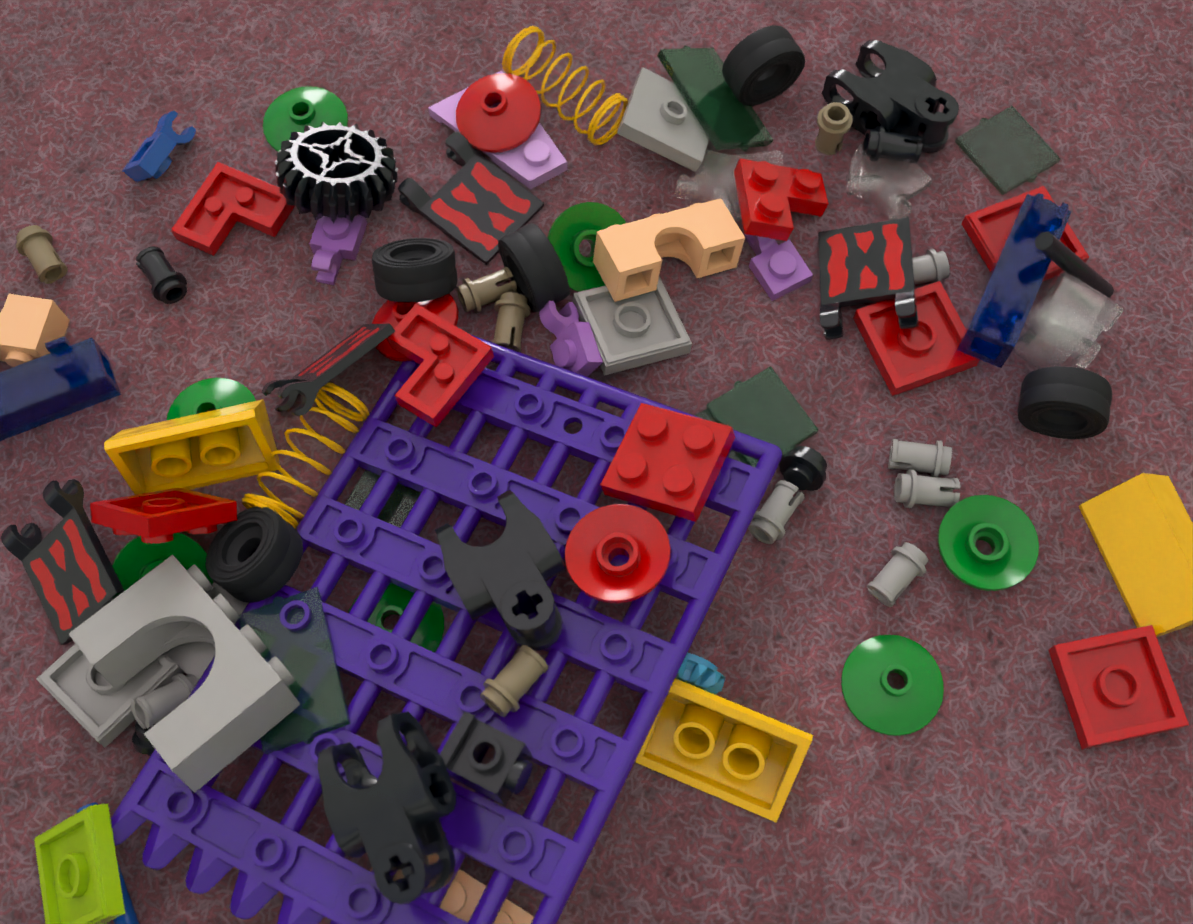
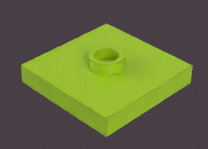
M108 804L90 805L35 837L34 842L46 924H105L125 914Z

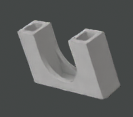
M171 555L71 631L69 636L91 665L116 690L163 653L176 646L189 642L215 644L214 663L204 683L193 695L144 733L169 768L195 793L301 704L288 688L296 680L276 656L266 662L260 655L267 649L266 645L248 624L238 630L233 623L240 616L221 594L214 599L209 597L207 592L214 587L194 564L186 570L174 555Z

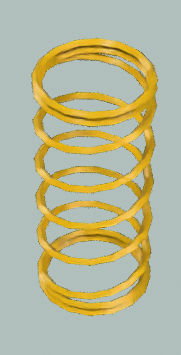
M530 26L521 30L510 41L504 52L502 60L503 70L505 73L517 76L525 72L524 79L528 81V79L541 73L550 63L556 51V42L554 40L544 42V33L536 26ZM538 33V42L533 54L525 64L513 71L511 67L512 58L519 43L528 34ZM551 43L553 49L549 58L535 73L528 76L530 67L538 60L543 47ZM564 53L557 57L550 65L544 76L541 90H536V92L541 94L542 102L547 107H557L558 115L563 120H574L575 129L580 134H587L588 140L593 145H602L617 134L628 99L621 95V93L611 95L594 114L588 130H582L578 126L577 119L589 112L600 100L605 90V81L602 79L592 83L580 98L575 109V115L573 117H566L561 112L560 106L573 99L580 92L588 79L589 69L587 66L576 69L564 83L558 97V103H549L545 99L544 92L560 83L572 65L571 53ZM568 56L569 62L562 75L545 89L548 76L555 65L561 59ZM585 70V76L581 84L568 98L561 102L570 81L578 72ZM601 83L602 87L596 99L588 108L578 114L587 94L597 84ZM621 102H623L621 114L615 124L602 137L594 139L595 131L606 125L613 118ZM616 104L611 114L598 125L605 113Z
M330 382L321 387L317 393L315 402L318 407H311L309 410L327 415L333 421L353 433L359 432V429L345 418L328 411L319 399L335 412L351 420L365 421L368 415H370L367 406L360 399L344 388ZM323 390L329 391L344 399L353 407H355L360 413L344 407L343 405L332 399L329 395H327ZM303 415L299 417L306 429L292 428L287 429L284 433L287 443L295 452L276 450L271 453L273 464L283 475L273 472H261L256 476L259 486L270 498L247 493L241 499L242 504L247 509L267 507L274 510L295 529L299 523L286 511L299 519H302L304 515L287 506L264 485L261 477L269 476L286 481L301 488L307 494L316 497L318 493L315 490L298 482L280 466L275 459L276 454H284L301 459L328 476L331 475L332 471L304 455L290 440V432L303 433L315 437L339 454L345 453L343 447L315 432L303 418Z

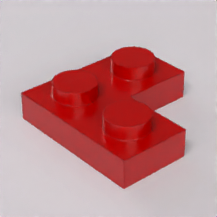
M741 158L733 171L744 234L787 241L794 229L790 211L822 217L829 204L822 173Z
M217 162L171 229V232L176 240L214 256L237 221L276 237L295 206L287 205L286 198L280 193L279 187Z
M416 303L394 328L395 332L387 337L391 348L420 364L395 394L398 405L437 428L494 358L492 347Z

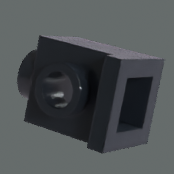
M466 711L440 753L450 778L506 806L513 793L517 795L524 789L533 768V764L530 762L533 756L525 743L477 720L474 715ZM489 748L494 749L496 752L494 759L488 764H481Z

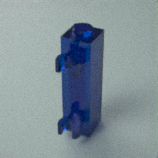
M1040 193L1035 196L1027 194L1021 204L957 348L958 351L999 368L1003 367L1016 346L1051 262L1046 255L1035 247V239L1042 232H1050L1060 241L1072 212L1068 210V204L1062 203L1058 206L1048 199H1043L1044 195Z
M65 336L45 343L50 354L0 372V441L121 395L109 357L93 337L73 345L70 344Z

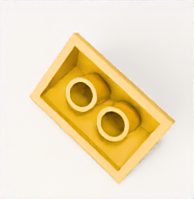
M264 399L121 430L104 442L106 453L135 495L178 487L191 490L258 475L261 472L278 470L271 459L272 451H276L277 448ZM276 454L275 459L279 463V457Z
M1142 473L1080 504L1078 507L1136 627L1152 625L1158 637L1193 625V522L1169 476Z
M675 678L635 763L773 822H777L812 742L813 735Z

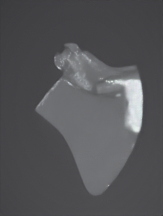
M862 142L856 149L849 166L846 179V194L869 200L884 215L889 214L891 220L908 217L912 211V204L908 200L930 187L932 179L917 163L910 164L909 162L879 158L877 162L870 161L869 156L862 154Z
M706 149L703 162L695 172L694 178L684 174L678 177L675 195L679 199H689L688 203L691 204L705 203L721 198L735 222L742 218L733 171L739 159L757 162L765 161L773 165L782 166L784 155L782 152L775 150L746 155H727Z

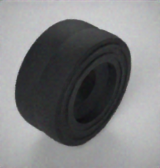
M778 25L768 26L748 35L732 49L724 61L722 74L740 103L745 106H756L782 94L797 80L804 69L805 56L788 30Z
M534 223L527 224L515 232L503 236L498 241V248L504 267H508L513 275L510 278L511 281H515L517 292L528 299L527 305L530 306L533 312H539L549 300L558 303L570 294L569 283L563 265L549 239Z
M433 238L403 239L387 243L377 248L372 254L375 288L378 295L384 299L405 303L429 301L449 294L457 286L455 252L453 246L446 241Z
M1053 366L1034 370L1026 375L1021 385L1017 411L1018 419L1027 429L1050 437L1085 439L1097 436L1105 431L1109 423L1112 402L1111 385L1102 376L1076 367Z
M252 507L237 514V521L227 522L216 534L207 552L206 570L210 578L234 598L247 603L262 601L278 592L291 579L302 558L303 542L298 531L277 512L267 507Z

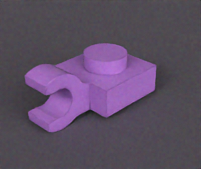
M356 215L352 222L347 218H337L333 223L330 217L325 216L317 220L309 243L312 252L315 253L311 268L312 270L319 271L316 277L317 282L334 285L342 259L356 260L367 225L365 217Z
M745 234V239L757 255L751 258L749 268L772 301L811 282L813 274L790 239L778 245L775 239Z
M549 300L539 311V316L545 328L557 338L550 345L554 363L556 366L588 377L603 363L589 322H579V313L573 302H568L558 313L554 301Z

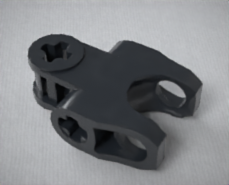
M868 40L860 47V53L855 63L863 77L843 69L833 70L826 76L822 91L827 104L834 102L844 104L852 114L853 122L851 127L865 135L867 129H875L877 126H884L887 132L912 136L919 135L921 130L924 131L921 142V152L924 153L938 152L947 143L949 138L948 129L950 124L957 118L959 105L950 94L936 88L937 80L932 68L908 51L893 47L879 40ZM871 54H875L882 59L885 71L874 65L871 60ZM836 85L841 86L854 98L853 101L843 99L839 95ZM941 104L945 106L943 112H939Z
M508 490L497 496L498 502L506 516V528L501 537L492 544L483 547H473L465 544L457 536L449 523L437 528L435 532L443 553L445 570L471 619L474 621L496 608L513 640L520 647L526 645L534 651H540L553 645L562 633L563 621L555 604L553 594L545 581L565 571L566 566L540 519L528 510L511 490ZM535 612L537 615L536 617L532 619H529L527 617L529 614Z
M409 711L391 714L378 721L377 739L383 757L382 772L379 778L371 774L362 754L350 742L332 745L320 751L318 756V773L323 792L324 810L338 846L346 855L352 858H359L367 854L375 875L376 885L380 892L388 900L398 904L412 902L424 893L442 889L453 877L456 863L454 851L447 840L440 822V818L454 811L456 805L455 790L443 758L431 744L420 723ZM400 732H401V733L403 734V736L405 737V739H406V741H407V744H408V748H407V746L405 745L404 741L402 740V737H401ZM338 762L342 765L345 771L347 782L342 778L339 772ZM437 853L440 861L429 865L427 856ZM401 870L404 878L393 881L391 873Z

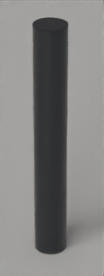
M1042 232L1036 237L1035 247L1096 298L1107 300L1112 296L1114 292L1113 286L1050 232Z

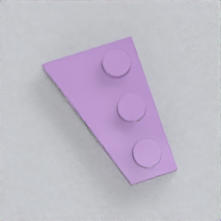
M466 89L428 107L430 117L440 124L444 123L455 132H459L456 124V108ZM495 103L490 108H495L500 103ZM540 123L531 137L520 146L505 152H484L491 157L493 163L529 189L568 170L566 159Z

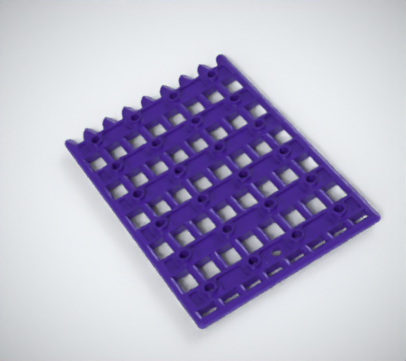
M474 336L492 347L494 358L491 362L499 365L495 371L485 368L452 408L468 416L450 446L447 447L426 439L433 425L418 416L408 431L386 423L398 405L395 394L420 365L415 361H403L296 528L303 542V553L307 547H311L330 556L308 593L305 594L284 585L272 596L262 601L248 603L240 618L234 624L238 630L248 624L253 631H257L277 641L266 662L276 656L286 667L296 650L319 661L297 697L301 705L251 745V747L264 754L236 800L212 788L221 771L194 793L169 768L157 750L154 749L110 818L114 845L118 846L123 843L147 819L153 823L143 852V863L145 866L153 870H160L170 863L189 843L195 845L186 876V887L189 891L198 895L205 894L211 890L233 867L239 869L230 902V909L234 916L242 920L255 916L278 892L284 894L277 924H318L324 917L331 920L330 924H493L514 881L544 895L531 924H557L781 461L783 454L780 447L734 430V442L704 505L731 516L714 552L686 542L695 522L675 516L667 532L671 550L667 572L661 582L651 592L631 602L622 622L594 611L599 601L589 597L582 591L575 602L552 593L563 621V627L558 640L549 648L543 649L548 652L545 658L548 670L542 673L529 688L527 694H524L517 703L520 708L515 713L509 711L505 717H502L485 704L480 694L485 690L483 683L486 679L494 680L511 661L519 645L513 640L496 608L474 621L471 619L445 570L441 546L419 536L439 500L463 510L453 529L461 541L467 544L481 518L506 527V516L498 502L497 496L511 490L525 507L540 519L564 562L565 546L572 529L585 515L600 508L595 505L603 491L600 484L640 404L644 403L690 416L694 415ZM518 371L537 378L539 381L534 386L515 379L513 376ZM559 386L581 394L577 402L555 394L554 391ZM599 402L624 410L621 417L596 409ZM486 422L509 431L490 464L467 455ZM572 422L582 424V429L575 434L567 433L565 428ZM527 438L551 447L533 481L509 471ZM731 450L755 458L758 462L753 467L728 458ZM569 455L595 464L576 498L551 488ZM360 467L380 475L360 509L356 510L337 500L357 468ZM398 483L421 492L400 528L377 518ZM630 502L627 503V505H633L644 510H647V507L640 506ZM617 555L611 560L610 564L621 566L626 564L629 558L625 555ZM351 565L372 575L349 613H346L325 602L347 566ZM557 575L545 581L549 589ZM390 583L414 593L391 633L367 622ZM660 591L688 602L669 642L641 631ZM433 602L458 612L435 653L410 642ZM534 612L529 614L527 617L529 619H532L537 615ZM476 621L502 632L480 673L454 662ZM215 656L211 660L210 664L202 674L201 678L195 685L194 689L192 690L188 698L200 688V686L208 677L212 669ZM567 661L595 673L574 716L546 704ZM339 670L362 681L339 723L335 725L313 714ZM614 682L643 694L622 738L593 725ZM381 691L407 702L402 712L409 711L419 723L424 714L428 712L452 724L437 751L439 754L466 711L474 715L477 720L525 743L533 756L531 762L546 768L523 816L495 803L494 800L477 791L472 792L452 782L456 794V805L454 811L440 818V822L447 840L454 851L456 861L454 875L450 882L442 889L424 893L418 899L404 904L391 902L382 895L376 885L373 869L370 872L344 858L346 854L338 846L333 833L325 847L299 834L323 793L318 773V756L320 751L332 745L350 742L362 754L371 774L379 778L383 765L380 746L356 734ZM400 732L401 737H402V740L404 741L405 745L407 746V745H408V744H407V741H406L405 737L403 736V734ZM338 762L339 772L342 778L347 782L345 771L342 765ZM284 763L306 774L307 777L281 822L277 823L258 813L255 809ZM566 778L595 791L572 840L543 826ZM466 856L494 870L468 923L439 908ZM397 871L391 873L392 879L394 878Z

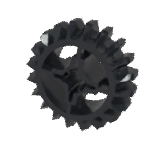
M322 122L318 128L305 125L303 133L291 132L290 140L281 142V149L277 153V160H275L277 186L280 189V193L286 198L287 205H296L299 214L312 212L315 220L323 216L330 217L333 223L337 218H347L352 222L356 215L369 218L371 210L382 211L384 203L392 200L395 183H397L398 169L396 168L393 149L387 147L386 139L376 138L374 130L360 131L358 124L346 127L341 122L335 126H328Z

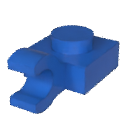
M175 111L166 113L159 119L155 132L151 137L145 139L122 170L134 181L139 182L151 177L159 178L172 162L168 155L173 148L193 139L196 132L193 126L185 128L181 135L173 131L172 122L178 115Z

